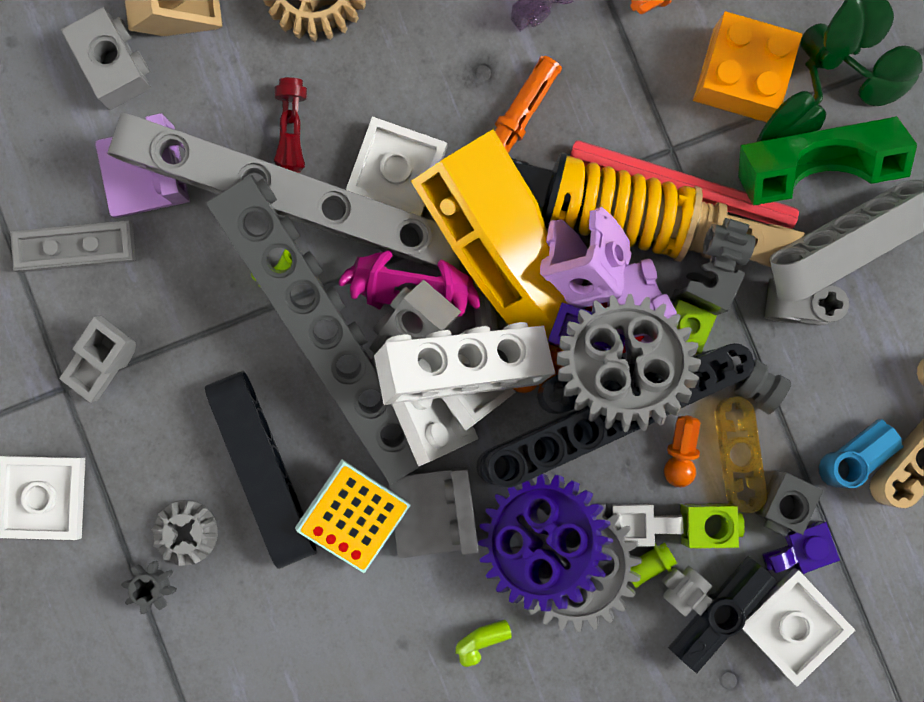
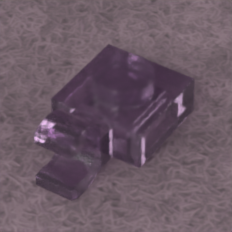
M519 0L512 5L511 21L519 31L529 24L532 27H536L550 15L551 11L549 9H551L553 3L570 4L575 0Z

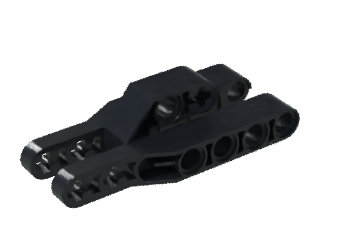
M733 343L694 356V358L701 360L698 371L693 373H702L703 377H700V383L697 381L695 388H689L692 392L689 402L679 401L681 408L748 377L754 367V359L750 350L742 344ZM735 356H738L741 361V363L736 366V370L738 372L737 374L734 371V364L731 358ZM628 362L632 393L634 396H640L639 388L635 386L632 378L635 364H629ZM710 362L714 366L721 364L722 368H720L717 371L718 378L715 374V371L711 367ZM649 372L644 374L650 382L661 383L665 381L658 373ZM558 375L540 385L537 398L543 410L548 413L559 414L575 409V400L578 394L564 396L562 398L564 405L560 401L552 402L550 399V394L555 391L553 384L557 389H562L569 381H559ZM604 381L603 387L608 391H615L617 389L619 391L622 389V386L616 381ZM586 406L583 409L574 410L486 450L477 460V472L481 479L489 484L505 488L515 487L641 428L637 420L631 421L628 432H624L621 420L615 419L613 425L607 429L605 428L606 416L600 414L591 422L589 421L591 408ZM665 410L666 416L670 415V413ZM650 417L648 425L656 421ZM574 426H576L578 430L577 439L574 437L573 433ZM537 441H539L542 447V454L539 459H537L534 453V446ZM502 457L506 463V471L498 478L494 471V465L496 460Z

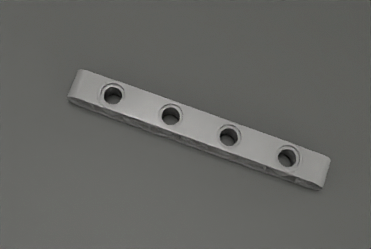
M126 113L120 114L107 152L108 155L118 160L218 195L243 180L248 174L257 173L263 176L276 196L277 201L271 205L279 216L284 217L288 215L293 221L383 252L391 251L392 255L439 271L438 262L441 259L458 270L460 268L461 261L451 248L437 223L432 220ZM172 145L182 147L185 150L183 160L177 164L165 162L162 159V154L167 147ZM329 200L337 201L343 208V217L338 220L326 218L322 212V204ZM402 227H411L418 233L419 239L416 247H407L400 240V230Z

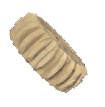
M263 0L266 6L271 7L269 10L271 18L273 20L280 19L281 29L288 31L293 28L295 37L299 39L308 31L310 39L316 42L319 32L324 31L326 38L331 40L333 38L332 29L335 27L342 33H346L347 26L345 20L357 23L359 17L355 9H364L366 6L365 0H300L301 5L297 9L286 0ZM333 5L326 10L318 12L322 6Z

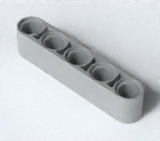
M924 180L902 182L773 253L769 259L777 298L787 302L808 298L923 232Z

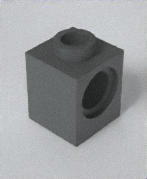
M774 471L755 514L766 519L764 527L787 537L789 530L803 535L823 490L787 472ZM790 495L794 501V508L789 515L783 516L779 505L785 496Z

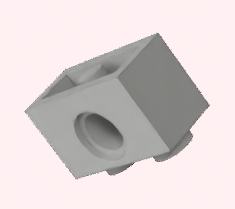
M102 7L61 29L98 100L110 110L152 88L145 76L150 73V69L140 52L136 51L133 53L127 41L132 39V36L120 16L113 19L106 9ZM112 51H117L116 59L109 64H104L105 56Z

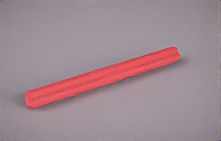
M575 141L570 153L571 157L581 159L585 167L591 162L597 163L600 171L602 168L610 166L613 167L615 173L620 170H626L631 177L635 174H642L646 180L654 177L661 184L667 181L673 182L677 190L683 186L701 187L703 194L702 202L713 205L717 202L726 204L727 212L765 224L770 223L793 229L798 221L799 210L797 208L778 202L753 206L746 192L586 142Z

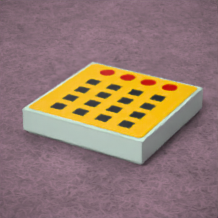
M342 459L295 529L301 535L365 573L410 507V504Z

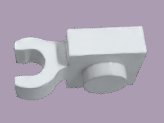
M613 504V515L616 513L620 514L615 526L618 529L625 526L631 527L627 535L624 536L626 542L638 541V546H655V534H684L682 515L654 516L653 504Z

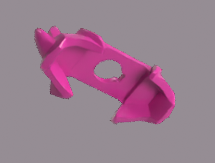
M378 252L370 256L357 257L354 265L345 270L338 282L341 287L351 284L350 296L352 299H357L362 294L366 297L367 304L378 310L384 304H391L400 293L399 290H395V286L399 287L404 283H412L417 286L423 280L461 311L458 317L465 313L467 303L475 309L480 307V298L477 290L474 288L473 278L442 259L438 262L441 276L434 277L387 269L384 265L392 258V252Z

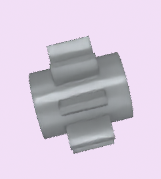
M689 565L682 573L673 567L672 572L668 573L662 580L668 587V590L662 596L685 617L692 609L701 616L713 602L706 595L712 585Z

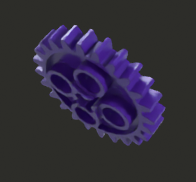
M541 474L537 477L536 485L530 479L522 483V489L518 486L508 488L510 494L508 498L496 494L495 499L500 505L498 510L486 508V513L493 519L491 524L483 523L479 526L482 530L489 533L488 538L478 541L479 546L488 547L489 550L488 554L480 558V562L492 563L493 568L488 571L486 577L487 579H501L496 587L497 592L504 593L511 589L509 602L518 603L524 597V609L534 610L538 601L541 611H551L553 601L558 609H567V596L575 603H581L583 598L580 588L589 592L596 590L595 585L590 579L592 575L597 577L606 576L605 572L598 567L599 561H611L612 557L602 552V546L613 543V539L602 536L601 531L611 524L607 520H597L596 516L601 513L604 507L600 504L589 506L588 504L592 499L593 493L585 490L578 494L580 485L578 482L571 480L565 486L564 477L555 474L550 484L548 475ZM543 502H548L551 507V515L547 521L540 523L537 517V510ZM521 515L524 516L535 532L549 535L546 539L547 544L571 563L570 569L567 570L562 561L553 551L540 549L543 545L542 540L520 523L519 517ZM577 530L581 537V544L575 552L571 553L566 547V537L571 531ZM516 532H520L523 538V546L515 554L510 548V540ZM544 561H548L552 566L553 572L550 580L544 584L539 579L538 569Z

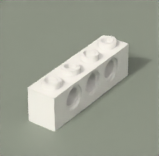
M526 322L510 324L504 327L503 330L490 331L488 326L475 327L460 335H452L451 331L442 330L433 332L423 339L412 340L411 335H397L387 339L386 343L374 355L384 405L541 384L555 374L544 326L528 327ZM497 349L506 354L508 363L499 357ZM458 354L467 357L470 362V368L460 362ZM418 358H422L430 364L432 373L424 371L419 366Z

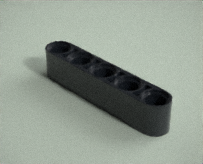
M242 370L206 385L205 393L274 565L277 569L317 554L316 544L298 533L295 529L304 513L249 377Z

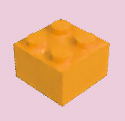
M725 11L713 29L693 101L767 123L784 101L802 33Z

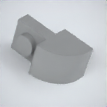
M95 316L72 350L76 354L59 379L88 402L98 401L118 370L125 368L130 362L136 349V342L103 316Z

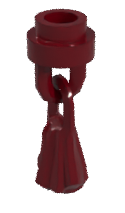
M284 77L280 78L279 85L275 86V99L282 101L283 112L280 118V137L274 162L277 166L300 173L305 168V162L300 143L298 106L299 102L307 99V88L303 87L302 79ZM289 102H292V110H289ZM294 123V134L287 133V124Z

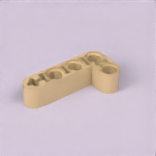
M924 359L920 361L917 367L918 380L923 386ZM924 418L902 442L903 448L890 457L871 479V495L880 504L908 508L916 504L924 495V466L920 468L916 462L918 451L920 449L924 450Z

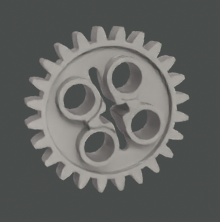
M628 294L625 304L619 305L615 296L611 295L607 308H604L601 303L595 300L593 301L592 315L581 309L578 313L579 324L571 321L568 322L567 334L569 336H561L559 347L564 351L557 353V364L564 366L559 369L558 379L559 381H569L564 389L566 397L578 394L574 407L576 410L583 409L586 406L591 408L589 421L592 422L602 414L606 416L605 428L609 429L615 419L621 420L623 431L628 432L631 421L637 420L639 427L642 431H645L650 417L661 426L666 419L665 410L676 416L681 408L679 401L689 402L692 395L689 388H695L699 379L693 372L698 371L701 360L692 357L697 352L698 343L686 342L692 331L690 327L677 329L681 317L679 314L673 315L668 319L664 316L666 304L663 303L654 311L650 309L649 297H646L639 306L634 304L632 294ZM616 329H622L624 332L626 356L629 364H635L632 378L635 386L639 388L640 396H634L632 393L630 369L626 359H621L623 343ZM646 334L653 339V342H639L635 339L634 335ZM604 342L611 346V349L608 351H598L592 347V344ZM649 372H656L660 374L665 381L661 383H653L650 382L644 374ZM613 380L618 382L622 389L619 391H608L601 383Z
M604 503L601 504L604 509L596 518L597 520L610 521L611 525L602 530L601 534L602 536L612 538L613 543L602 546V552H607L612 556L615 563L614 570L605 573V577L592 575L593 578L603 584V589L598 590L596 588L594 592L587 591L586 601L575 603L567 596V609H558L553 601L551 611H545L543 624L545 625L553 617L559 618V630L563 631L568 621H573L576 632H580L584 620H588L590 626L595 630L599 626L598 616L602 615L606 621L611 623L614 619L612 607L622 612L626 610L627 606L621 599L622 595L631 598L635 596L636 592L627 583L640 581L641 575L631 571V567L641 564L642 558L630 556L629 551L635 549L639 544L638 541H625L624 536L627 535L631 527L625 526L618 529L615 524L620 514L616 513L607 519L604 516L606 504ZM540 506L537 510L540 523H544L549 519L551 513L549 514ZM524 519L523 522L526 527L542 540L543 545L540 549L553 551L567 569L569 561L547 544L546 539L549 535L535 532ZM516 532L514 536L522 542L523 546L522 535L520 532ZM565 542L567 549L571 553L575 552L580 544L570 545ZM522 546L511 547V550L516 554L521 550ZM538 569L539 579L544 584L547 583L552 575H544ZM539 601L534 610L529 611L531 615L540 610Z

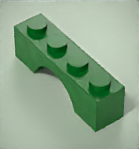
M896 116L743 144L740 146L738 178L753 206L792 199L793 190L797 183L803 178L818 172H846L856 175L870 184L907 178L911 175L917 143Z

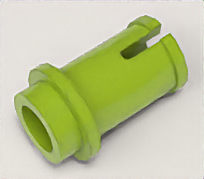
M665 542L659 546L655 543L654 549L639 557L642 558L641 564L631 567V571L641 575L640 581L632 582L635 588H638L639 585L665 570H668L669 573L672 572L671 567L676 565L677 562Z

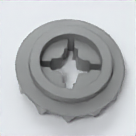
M188 500L172 503L158 513L155 525L151 529L154 534L153 546L162 554L163 560L171 561L178 566L196 564L205 559L213 550L218 537L217 523L212 513L202 504ZM194 519L193 528L190 530V535L194 541L185 540L175 546L174 544L179 533L173 525L177 524L183 527Z

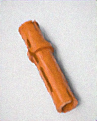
M540 56L538 63L504 116H499L495 122L497 127L495 133L508 153L516 141L523 139L526 133L524 128L542 102L552 83L562 71L559 63L548 56Z

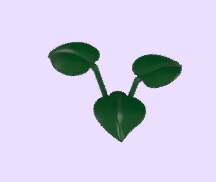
M845 0L828 26L822 23L815 24L805 31L802 35L800 46L810 57L805 65L810 70L814 96L808 91H801L789 97L771 116L756 142L809 133L821 129L826 119V111L819 105L823 100V93L817 68L831 70L838 67L843 61L846 62L854 70L867 78L861 85L858 95L866 104L872 106L890 104L904 96L913 87L919 78V74L922 73L923 66L920 53L913 47L898 46L887 51L876 61L873 71L865 68L850 56V54H859L861 48H870L879 44L890 31L894 20V12L887 0Z

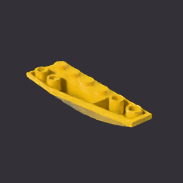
M493 129L442 159L411 180V183L461 263L508 325L526 322L528 327L544 326L548 341L561 303H568L550 281H546L540 274L541 261L549 256L550 247L546 243L548 232L537 200ZM548 343L550 351L559 348Z

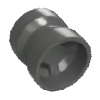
M755 359L751 374L744 380L736 383L734 393L743 399L752 398L757 403V408L766 414H771L786 397L791 387V381L782 375L775 376L768 373L767 365Z

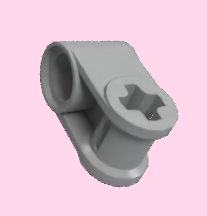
M769 278L764 319L785 323L826 325L842 319L848 312L849 298L839 287L829 285L808 298L787 302L777 298L774 279ZM825 299V303L832 306V311L826 313L825 308L819 306V301Z

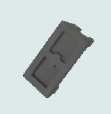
M704 263L701 265V268L706 272L713 273L716 277L710 279L700 273H688L686 275V278L690 280L688 285L681 290L675 289L670 298L674 302L680 299L712 314L719 315L729 310L746 273L740 270L730 272L714 267V263Z

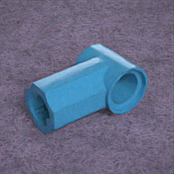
M878 419L839 450L826 454L820 461L819 474L822 480L832 487L857 488L866 482L872 471L903 448L902 438L883 419ZM843 459L849 466V474L844 480L838 473L839 463Z

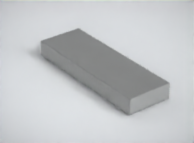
M129 220L10 231L13 271L18 273L136 262L133 222Z

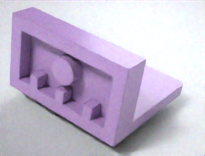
M162 113L146 117L148 121L175 130L174 125ZM112 137L96 141L109 213L112 217L119 218L190 202L186 183L123 162L108 155L107 152ZM172 145L167 147L162 154V159L168 164L181 162L179 146Z

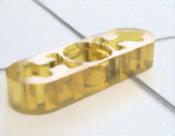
M728 397L720 401L715 409V422L726 498L729 504L738 506V511L754 513L759 511L767 500L756 414L753 405L747 399ZM733 403H735L736 409L743 410L744 417L738 419V430H747L748 437L735 436L728 439L727 432H736L734 421L726 420L725 417L726 412L732 410ZM737 443L746 444L751 451L749 462L743 466L735 465L730 458V451ZM753 471L754 477L745 476L747 487L754 489L756 492L755 496L749 498L748 505H746L744 500L737 498V492H741L744 489L743 478H733V472L747 473Z

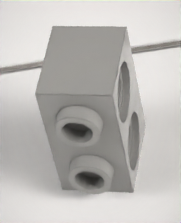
M425 280L420 282L412 291L405 287L390 304L395 309L393 314L388 312L374 327L373 331L378 335L369 349L376 354L386 343L387 339L397 335H411L413 340L426 338L427 335L433 332L448 330L461 311Z

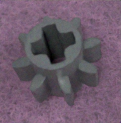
M724 218L722 226L715 223L710 226L703 243V254L712 256L709 262L714 263V267L733 272L735 264L745 266L749 262L755 248V236L746 234L749 224Z
M158 561L149 563L147 572L140 565L132 567L131 571L135 578L121 584L122 587L128 589L129 598L125 604L135 603L139 605L141 614L147 613L152 603L158 610L165 608L167 602L163 596L173 594L177 590L174 586H170L169 577L173 571L163 572L158 570ZM149 581H152L155 585V588H153L151 592L147 594L143 587H145Z

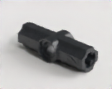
M747 556L717 592L708 595L713 602L701 616L697 613L668 648L697 674L728 637L734 636L742 630L747 615L773 587L777 580L761 565ZM729 605L730 616L728 620L720 624L715 623L714 613L717 608Z

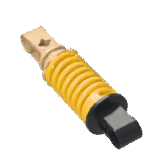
M563 152L560 153L553 170L529 165L528 162L511 158L537 200L538 206L543 208L542 218L547 229L550 221L562 219L574 229L578 215H580L579 233L587 236L591 231L589 229L590 211L603 207L621 226L630 241V247L635 245L637 236H640L638 247L643 251H647L654 240L652 245L653 253L664 254L673 258L674 261L681 262L688 251L701 253L703 258L711 259L712 256L703 254V243L706 234L712 224L715 223L722 226L724 218L749 224L746 234L755 236L756 240L750 260L771 267L769 258L773 253L805 235V232L770 223L767 225L727 215L726 204L717 202L713 205L702 202V188L698 186H683L677 190L673 182L667 181L661 184L657 178L652 177L646 180L642 174H635L631 177L626 170H620L615 173L613 167L606 166L600 171L599 165L595 162L589 163L585 168L584 162L581 159L567 156V153Z

